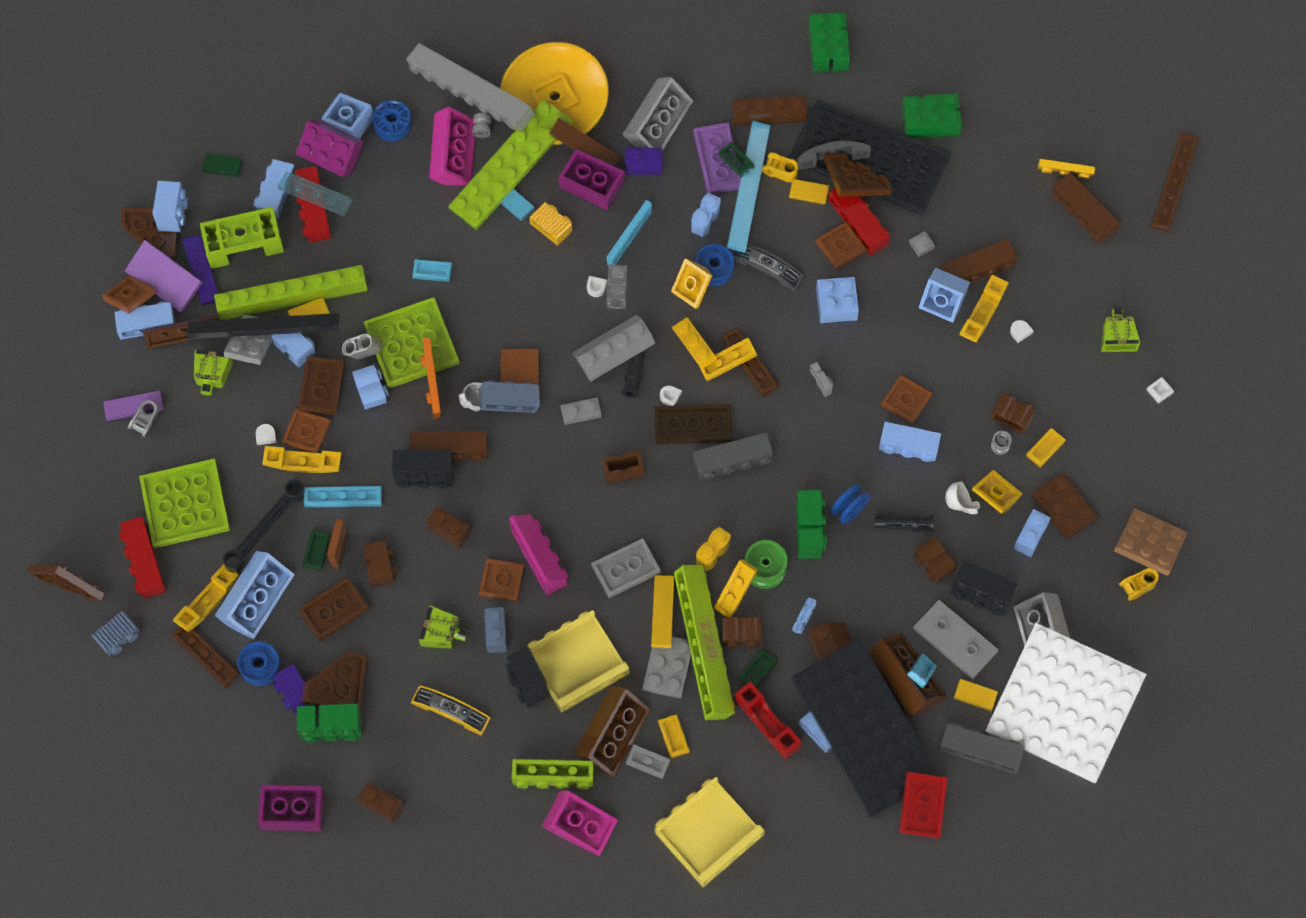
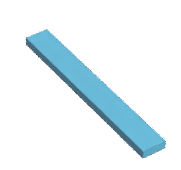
M753 121L751 124L745 154L754 163L755 168H750L747 174L743 173V177L740 179L727 244L728 249L745 253L770 130V125Z

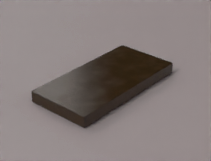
M731 405L655 407L656 444L732 442Z

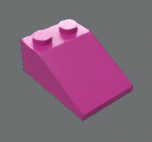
M560 791L542 827L600 856L618 820L570 791Z

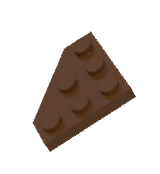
M844 153L824 154L823 159L839 196L891 195L892 188L887 177L880 174L878 176L870 172L871 168L860 162H852Z
M153 207L122 208L121 225L123 229L141 245L146 240L168 257L176 260L178 232L159 231L152 214Z
M52 564L30 565L27 573L42 582L59 585V588L73 594L74 592L80 595L85 594L84 598L101 601L104 593L99 591L98 586L84 582L82 576L75 573L71 574L68 572L69 569L61 564L57 566Z
M347 652L304 684L302 703L313 706L358 704L361 712L367 655Z

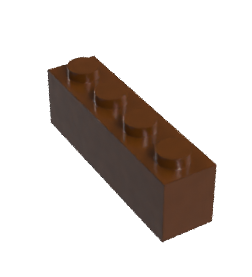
M806 95L733 99V125H751L753 121L763 124L806 122Z
M1068 173L1054 184L1052 189L1053 198L1065 207L1067 213L1077 219L1081 227H1085L1090 232L1094 240L1102 244L1118 232L1120 222L1071 173Z
M1005 239L941 264L939 269L974 284L980 281L981 278L991 277V275H996L999 271L1012 269L1016 264L1017 255L1009 240Z
M410 432L409 450H451L452 459L455 462H462L464 460L478 462L487 459V432Z

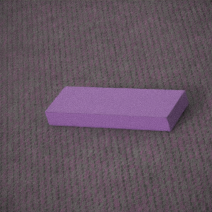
M160 390L104 401L106 420L111 421L134 416L142 402L147 400L156 401L159 405V411L164 410ZM148 403L145 406V411L147 413L154 412V406Z

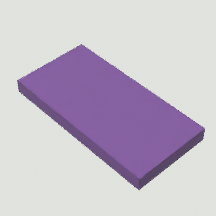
M729 122L694 128L693 134L707 194L738 190L741 178L718 155L721 149L733 142ZM730 148L729 150L736 156V153ZM724 153L739 168V166L726 153Z
M144 240L125 269V272L132 277L155 288L156 295L166 302H171L172 307L181 313L184 312L203 283L146 240Z

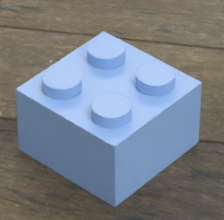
M339 93L321 118V121L360 139L373 121L372 107L370 104Z
M158 181L152 213L159 231L181 232V228L185 225L186 220L184 210L188 208V198H185V190L182 189L180 182Z
M935 268L928 279L919 308L953 323L961 309L970 282Z
M855 277L817 280L816 293L820 323L855 321L858 319L859 309Z

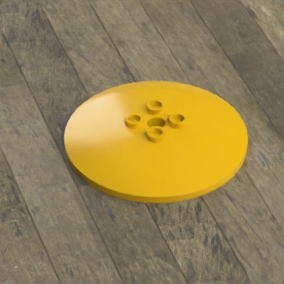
M560 42L541 44L523 52L508 67L500 87L501 90L530 105L532 111L543 99L572 120L571 126L584 134L588 133L601 119L606 109L609 95L605 72L595 57L578 46ZM557 93L560 97L558 100H551V95ZM556 140V142H555L553 145H558V144H563V143L560 142L559 140Z

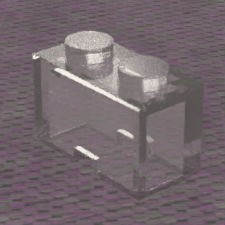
M608 265L607 308L626 309L627 265Z

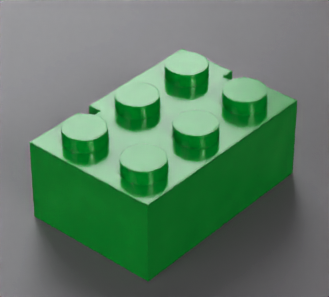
M845 12L809 14L808 28L813 72H829L830 59H833L832 71L849 70L850 56Z
M958 93L923 95V99H920V96L903 97L902 116L904 133L916 139L960 136L962 123Z
M798 490L797 492L798 559L821 558L822 552L826 550L825 497H821V490Z
M358 704L319 705V716H316L315 706L297 707V731L302 741L306 743H316L317 740L336 742L337 739L356 741L357 738H362V714Z

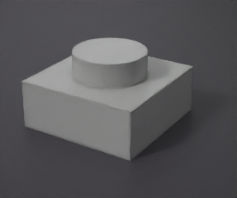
M925 231L909 239V244L918 257L935 248L934 243Z

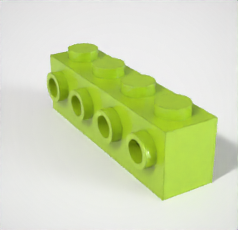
M513 759L512 783L518 788H528V785L540 789H546L549 786H557L558 789H568L569 786H576L577 789L585 790L593 787V761Z

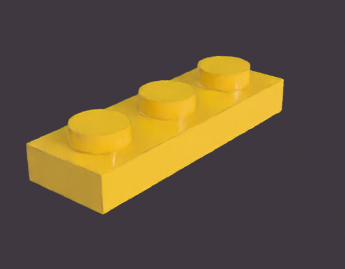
M1040 159L1038 162V169H1042L1041 172L1049 174L1056 171L1060 172L1062 176L1071 173L1078 175V178L1089 179V176L1092 177L1095 171V167L1045 159Z
M688 317L672 327L701 370L717 359Z
M746 338L715 354L717 359L701 371L706 381H709L758 355L750 339Z
M743 559L739 560L714 609L727 618L733 617L758 569Z

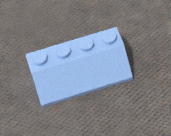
M256 551L218 609L215 617L228 627L254 640L295 574L269 553Z

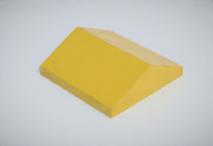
M685 258L671 292L695 309H698L712 274L706 267Z
M994 470L972 488L975 493L1001 514L1007 512L1023 495L1022 492Z

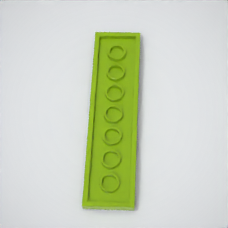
M543 99L534 109V116L522 132L517 129L448 206L452 212L474 229L478 230L501 204V201L556 142L557 139L549 135L556 120L560 118L571 125L572 120Z

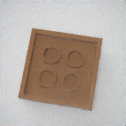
M1134 508L1114 552L1168 576L1188 532Z

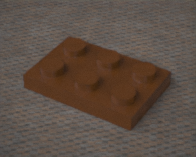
M306 357L298 404L299 411L336 415L345 365L344 361Z
M1063 472L1031 494L1045 514L1051 517L1050 520L1066 540L1098 518L1097 514Z
M347 577L298 608V610L320 642L369 611V607Z

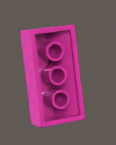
M447 107L434 114L429 178L442 185L467 186L472 180L475 144L472 128L475 124L473 123V118L451 107Z
M531 514L509 517L511 532L546 596L567 586L566 578H568V574L564 567L560 568L557 563L559 558L556 552H551L549 548L551 544L546 535L543 536L540 532L542 527L538 519L534 520Z

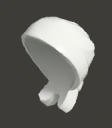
M470 383L459 394L460 403L464 408H469L473 411L480 410L479 388L482 383Z
M952 483L948 487L945 496L948 507L963 511L964 513L978 514L977 509L980 508V503L978 501H971L964 483Z

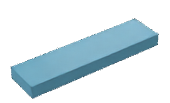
M647 200L644 202L607 255L608 266L613 268L651 215V202Z
M382 486L305 487L304 507L382 506Z

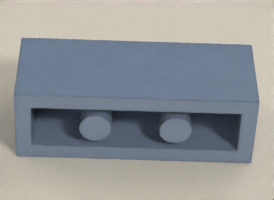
M494 380L485 381L479 388L480 410L536 413L540 406L539 385L532 384L531 382L518 384L512 381L504 383Z

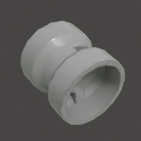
M485 113L475 114L473 116V123L475 125L472 128V134L478 138L489 137L491 116Z
M1006 431L996 432L991 442V450L997 455L1006 454L1012 442L1011 435Z

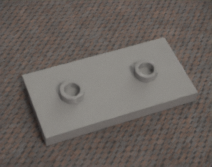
M940 600L913 627V630L972 680L999 652L994 645Z

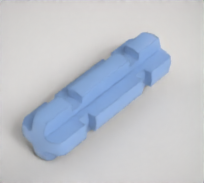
M810 597L806 599L805 606H803L792 629L795 633L802 634L804 625L807 624L816 606L817 601Z

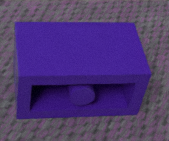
M625 148V175H662V148Z
M294 664L273 675L275 682L272 684L278 694L282 692L284 696L282 702L287 710L291 708L295 714L297 713V707L309 706L302 703L305 683Z

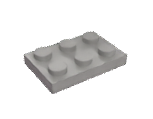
M243 314L242 317H241V319H242V318H260V317H255V316ZM272 335L231 337L224 350V357L261 365L273 341Z
M643 538L591 563V567L608 598L661 573Z
M672 637L671 648L652 647L643 691L682 698L691 658L688 640Z

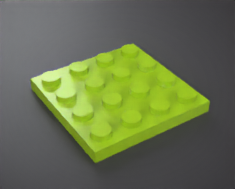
M434 297L363 322L367 334L379 338L382 342L381 350L375 355L388 389L427 376L426 366L422 367L421 355H424L422 338H429L431 340L435 372L460 364Z
M215 458L139 476L154 549L230 531Z

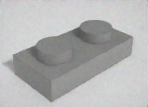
M598 398L560 405L564 425L602 417Z
M633 745L626 765L663 779L671 759Z

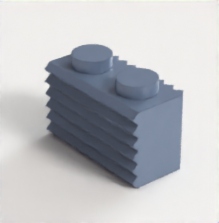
M486 608L484 610L487 652H506L504 608Z
M121 611L102 628L92 634V637L110 657L111 655L119 654L127 642L135 641L140 630L127 614Z

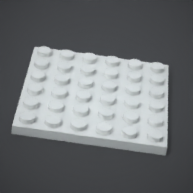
M1035 623L985 731L992 735L1000 736L1008 742L1010 740L1021 743V746L1025 747L1024 750L1096 784L1146 674Z

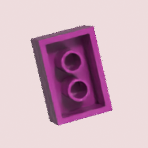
M318 119L308 120L296 155L345 177L352 175L364 141Z
M575 149L558 177L559 188L608 211L625 183V171Z
M261 785L258 815L259 828L262 831L322 832L324 790L322 786Z

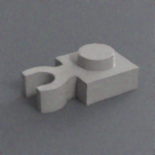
M817 362L811 364V369L809 370L813 377H815L816 383L824 397L831 395L832 387L834 386L832 379L821 371Z

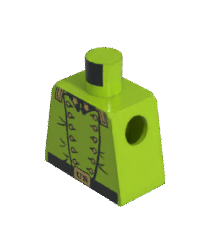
M1122 308L1112 309V317H1106L1104 322L1101 352L1137 351L1140 340L1133 317L1123 316Z
M195 349L194 379L197 385L202 386L201 394L210 396L212 395L213 387H224L233 365L232 358L224 357V353Z
M429 605L419 642L423 647L451 649L455 639L466 641L468 630L458 628L459 618Z

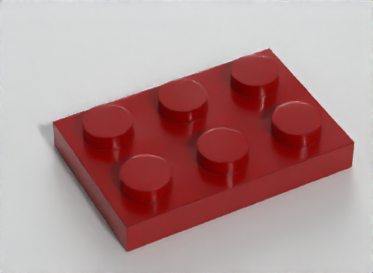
M906 772L899 833L940 838L947 778Z

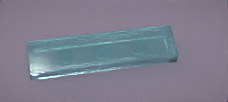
M287 171L278 185V189L342 216H345L353 202L352 198Z

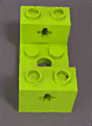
M273 207L200 223L206 256L211 269L230 265L228 254L259 247H263L266 256L284 252ZM238 230H245L244 235H235Z

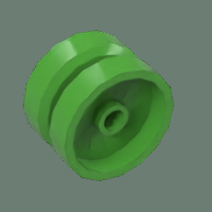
M771 540L755 542L748 548L745 554V561L758 569L751 584L759 589L777 587L786 575L787 555L785 550L778 543Z

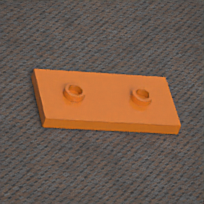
M422 338L424 355H421L422 367L426 366L429 392L426 393L427 404H431L433 420L441 418L431 340L429 338Z

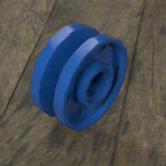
M396 100L380 103L373 112V124L376 134L386 141H398L406 137L411 130V115L408 107Z
M710 244L698 251L695 262L706 267L712 274L708 285L720 286L725 284L733 274L734 257L731 251L719 244ZM715 263V264H717V265H719V266H717V267H712L710 264Z
M858 483L848 488L837 499L830 510L833 516L842 513L839 521L843 525L852 521L871 499V495L868 492L859 495L862 491V486Z
M266 642L250 643L242 649L238 656L237 663L240 674L251 685H268L274 681L273 675L280 672L281 663L278 653L273 646ZM257 661H264L261 667L254 666Z

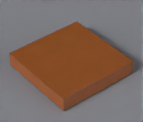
M847 222L837 226L815 241L836 270L867 252V248Z
M129 275L103 294L102 297L105 302L130 314L155 295L156 291L155 288Z
M501 349V383L512 381L518 384L531 382L532 384L539 385V349Z
M900 374L880 406L913 425L933 396V393Z
M295 409L283 437L282 445L305 452L319 453L332 423L331 419Z
M342 519L335 521L327 552L331 567L335 569L340 567L348 535L344 520Z
M486 558L479 596L517 603L525 564Z

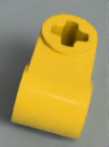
M769 153L768 161L762 167V172L767 176L790 183L798 177V164L796 161L779 154Z
M1147 568L1125 578L1119 585L1126 591L1128 600L1132 601L1154 589L1159 575L1155 570ZM1144 577H1151L1153 582H1146Z

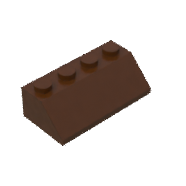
M844 622L825 623L808 630L807 637L817 661L852 642Z
M903 633L881 639L868 651L883 679L891 687L893 694L902 703L904 710L910 717L922 714L947 698L932 675L923 688L907 675L919 656Z
M611 686L576 748L574 755L581 761H593L595 769L614 778L651 709L626 688Z

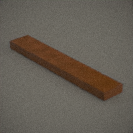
M1181 132L1151 228L1169 233L1199 137Z

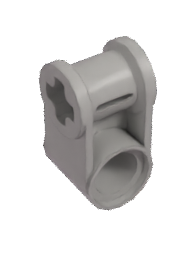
M153 400L142 402L138 411L131 419L128 429H134L141 433L143 437H146L159 412L158 403ZM148 403L154 406L152 414H148L145 411V406Z

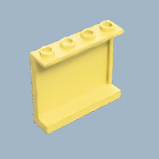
M594 610L581 613L578 619L572 622H565L560 629L555 632L554 630L549 631L541 640H534L527 645L546 679L548 692L561 713L629 675L628 665L622 661L599 624Z
M717 777L713 780H706L702 784L700 791L697 793L695 791L686 798L687 802L682 806L680 804L677 805L667 819L663 817L656 823L655 834L702 887L707 885L764 835V829L760 825L757 826L718 783Z

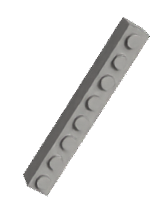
M418 43L406 59L412 72L422 74L429 82H436L443 90H450L455 97L459 98L460 96L464 98L465 102L469 105L474 104L478 106V109L483 113L488 112L492 114V117L497 121L502 120L506 122V125L511 129L516 128L522 132L534 116L530 105Z

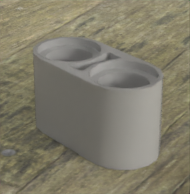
M362 334L346 340L342 345V352L346 356L359 360L377 354L382 348V342L377 337Z

